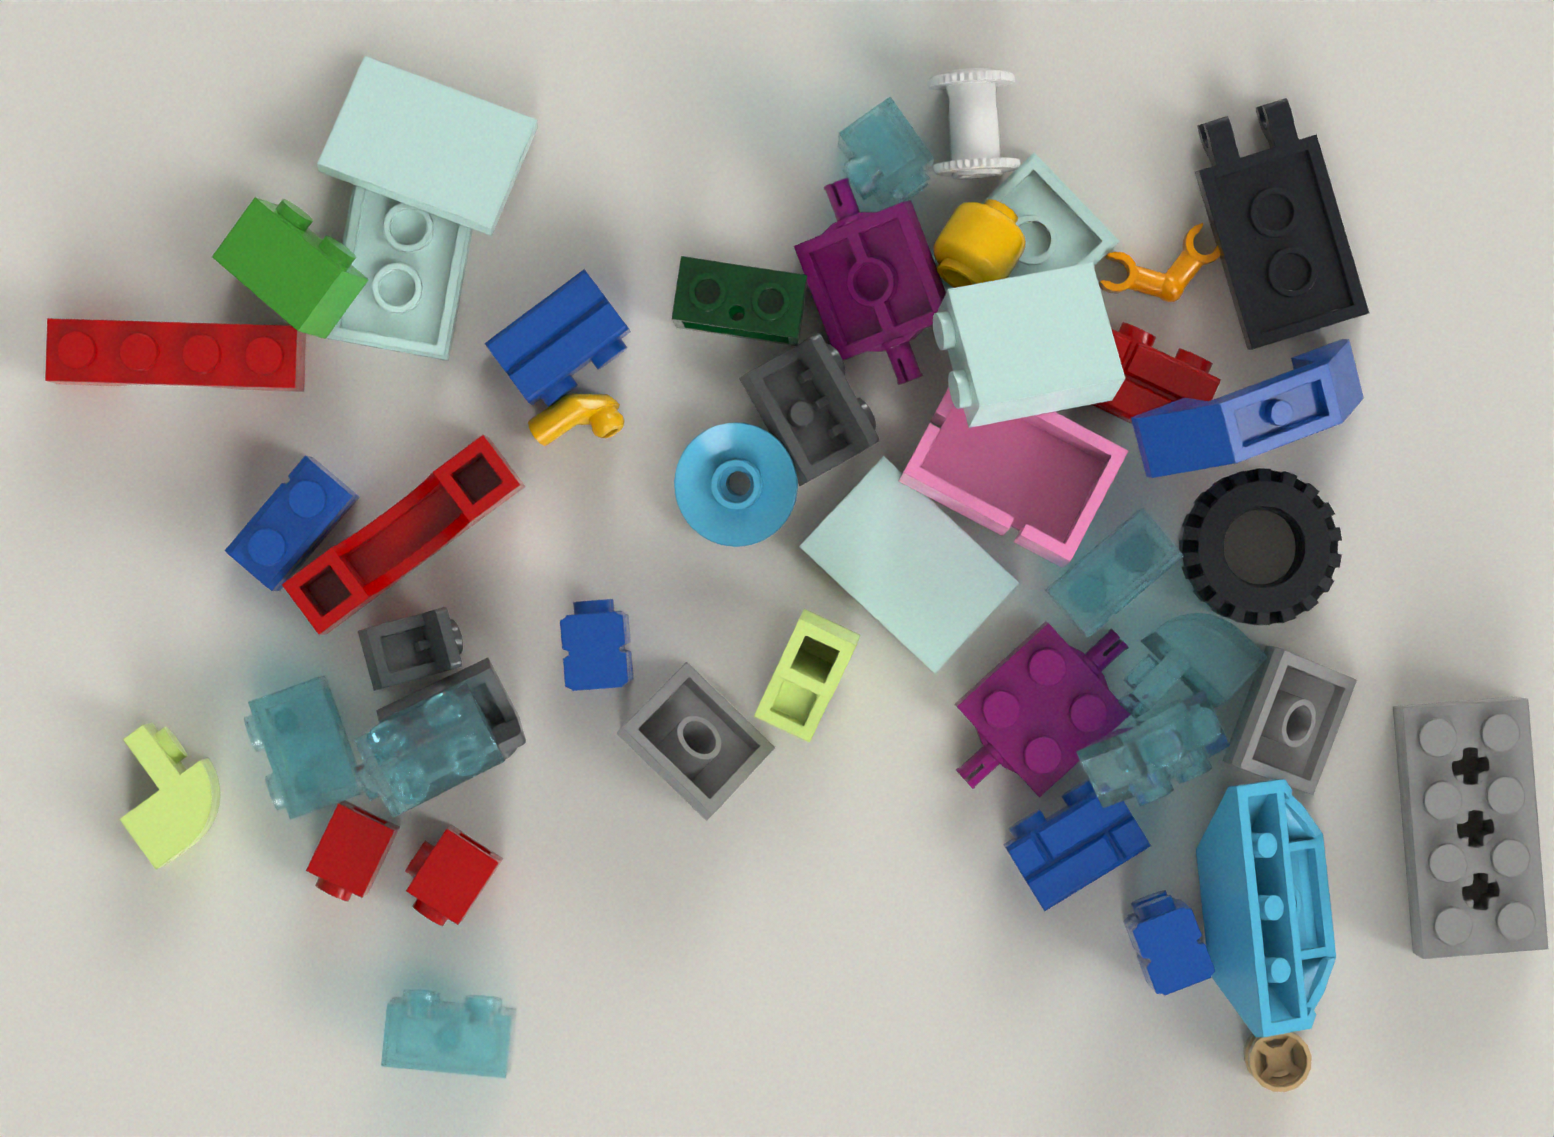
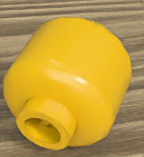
M993 199L986 200L984 204L965 202L959 205L934 242L933 253L939 264L937 272L940 277L954 288L1008 278L1024 253L1026 244L1025 236L1016 225L1018 221L1016 213L1005 204Z

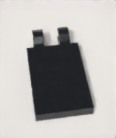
M1287 98L1256 107L1259 124L1268 140L1270 149L1241 158L1228 116L1197 125L1201 143L1212 166L1195 171V176L1215 243L1219 248L1221 263L1247 350H1253L1369 313L1317 134L1302 139L1298 138Z

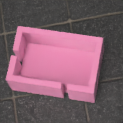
M948 387L930 422L941 428L929 423L899 482L1001 536L1010 527L1018 530L1019 533L1014 543L1064 568L1071 562L1128 450L1056 412L969 428L964 409L955 408Z

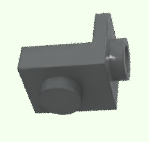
M446 607L358 631L374 691L462 666L460 657L463 651L462 635L457 623L450 619Z

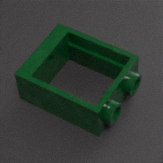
M681 256L672 321L676 328L797 346L799 345L808 286L807 275ZM741 313L744 315L739 321L732 319L736 314Z

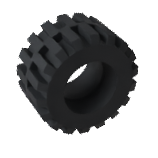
M1257 468L1237 472L1214 482L1209 489L1202 492L1193 502L1195 505L1190 513L1186 514L1182 524L1184 532L1182 540H1179V553H1182L1184 566L1181 568L1185 579H1189L1194 588L1193 593L1201 602L1209 605L1213 612L1244 624L1270 625L1284 623L1296 619V616L1304 611H1310L1319 603L1317 601L1324 592L1330 590L1335 581L1331 579L1335 568H1340L1342 554H1338V541H1342L1340 527H1335L1332 518L1335 513L1329 502L1324 503L1318 496L1320 491L1310 483L1305 484L1297 479V475L1286 471L1279 472L1271 469ZM1252 510H1266L1282 517L1291 528L1295 539V556L1291 567L1281 578L1267 584H1252L1240 579L1229 568L1224 556V538L1229 526L1236 518Z

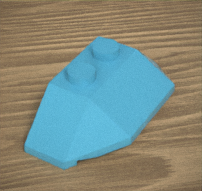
M1285 779L1229 786L1196 848L1206 947L1215 968V972L1211 977L1253 1035L1262 1038L1312 1029L1316 1017L1314 1009L1324 994L1336 960L1323 833L1305 807L1292 795L1293 790Z

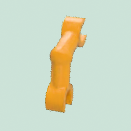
M1203 223L1195 225L1186 233L1183 239V251L1166 273L1136 266L1135 261L1126 253L1112 252L1107 254L1105 258L1123 264L1127 271V277L1120 284L1101 280L1099 286L1108 293L1118 294L1130 289L1159 297L1166 302H1175L1183 295L1184 289L1203 265L1214 262L1221 255L1218 246L1208 255H1202L1195 250L1193 240L1203 227Z

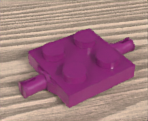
M849 178L828 184L823 188L826 190L837 222L831 224L820 236L795 245L794 248L804 275H807V283L830 344L838 351L843 361L868 351H886L898 385L920 378L923 374L919 369L909 341L914 340L924 329L933 326V315L937 313L946 291L937 272V267L912 201H903L878 212H860L849 184Z
M1045 621L955 703V706L975 726L980 742L983 744V747L960 768H957L956 771L974 789L979 782L1001 764L1004 768L1017 773L1040 798L1131 715L1109 690L1105 676L1102 674V671L1129 648L1127 644L1120 639L1113 629H1110L1104 637L1084 654L1082 651L1068 645L1056 630Z

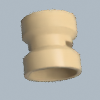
M1295 1032L1264 1038L1255 1037L1252 1033L1244 1046V1062L1247 1070L1262 1087L1273 1092H1287L1298 1088L1307 1079L1311 1070L1312 1056L1308 1045Z

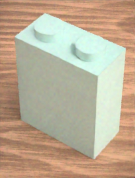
M1093 262L951 288L947 290L937 313L933 315V331L936 343L941 351L948 350L953 371L949 372L948 377L951 399L956 409H964L969 428L1112 401L1125 380Z

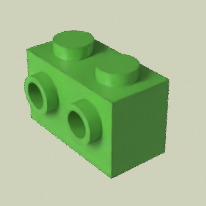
M255 197L212 258L297 331L326 339L369 279L352 266L356 256L346 246L327 235L322 240L308 228L313 219L298 206L286 199H282L279 205Z

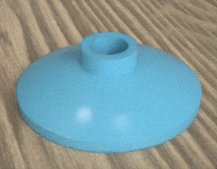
M732 422L711 427L689 443L676 467L674 489L676 501L683 517L698 534L720 545L740 547L761 542L776 533L784 525L796 502L798 477L793 460L779 439L761 427L748 423ZM736 471L745 473L750 479V488L744 495L736 494L730 487V477Z

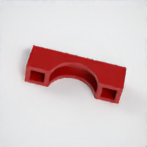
M47 318L45 381L63 385H162L304 392L306 333L299 332L293 326Z
M482 435L433 471L419 486L382 515L347 539L328 549L281 585L319 635L328 634L526 486L488 436Z

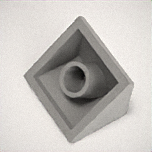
M1266 645L1222 761L1271 780L1285 779L1290 787L1313 795L1357 680L1289 651Z
M687 662L616 733L706 821L775 749L750 722Z

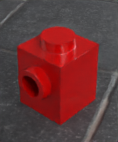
M449 826L435 846L425 840L405 870L406 873L414 877L406 890L417 898L412 907L424 917L440 926H444L448 919L459 925L503 858L455 826Z

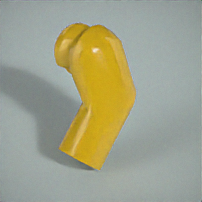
M570 393L530 419L528 426L534 438L541 445L547 446L576 425H591L595 436L605 439L622 430L624 417L618 411L620 404L608 394Z

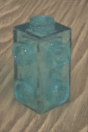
M467 683L451 691L436 694L425 704L394 720L381 722L373 727L370 732L355 739L363 761L362 764L354 767L357 778L369 800L372 801L381 797L393 818L505 762L494 732Z

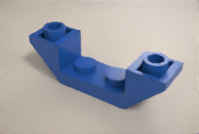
M1341 339L1292 357L1291 361L1294 370L1214 400L1203 401L1182 398L1131 417L1146 477L1156 478L1236 464L1342 424L1364 399L1350 340Z

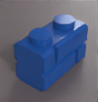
M583 269L484 344L529 404L534 405L542 399L549 407L578 386L572 376L591 361L599 370L622 354L628 348L622 341V338L631 331L586 270Z
M306 455L288 475L290 479L288 483H281L224 550L271 591H281L283 588L281 584L298 571L360 498L320 462Z
M613 599L573 602L574 614L566 615L564 619L560 620L562 649L569 651V655L563 658L565 687L572 689V691L624 687L629 681L634 679L632 653L625 649V645L631 642L629 615L622 613V611H614Z
M1091 777L1061 796L1067 805L1047 818L1044 817L1039 809L1009 828L1014 838L1003 845L1044 911L1151 847L1111 781L1108 780L1098 786L1095 779Z
M1166 890L1147 895L1131 903L1134 913L1127 915L1128 917L1123 922L1132 946L1138 952L1137 959L1145 980L1156 994H1163L1165 996L1211 978L1215 968L1206 945L1199 939L1202 934L1193 911L1181 899H1175L1171 895H1167Z

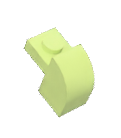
M804 609L754 717L810 742L861 635Z
M148 723L140 726L123 740L159 788V791L119 820L153 867L159 869L196 844L211 828L220 805V784L216 770L209 758L200 760L189 769H186L181 760L187 757V753L176 736L166 726L158 731L153 723Z

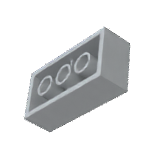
M1506 697L1393 706L1413 953L1422 959L1549 949L1528 699ZM1469 748V756L1477 757L1478 767L1470 771V779L1463 781V774L1453 773L1452 762L1461 760L1463 758V749ZM1474 810V817L1483 821L1482 831L1475 833L1474 841L1468 843L1469 837L1458 834L1457 825L1467 822L1468 812ZM1479 873V879L1488 883L1487 893L1481 894L1479 902L1474 904L1473 899L1462 895V889L1465 886L1472 885L1474 880L1473 874Z

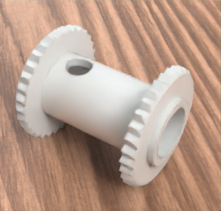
M966 68L947 71L946 74L936 75L928 80L929 89L947 90L949 99L948 118L951 161L933 165V172L936 175L952 176L953 179L990 178L1000 176L1005 172L1015 171L1020 167V159L1001 158L996 87L1014 83L1015 77L1011 72L995 70L994 68Z

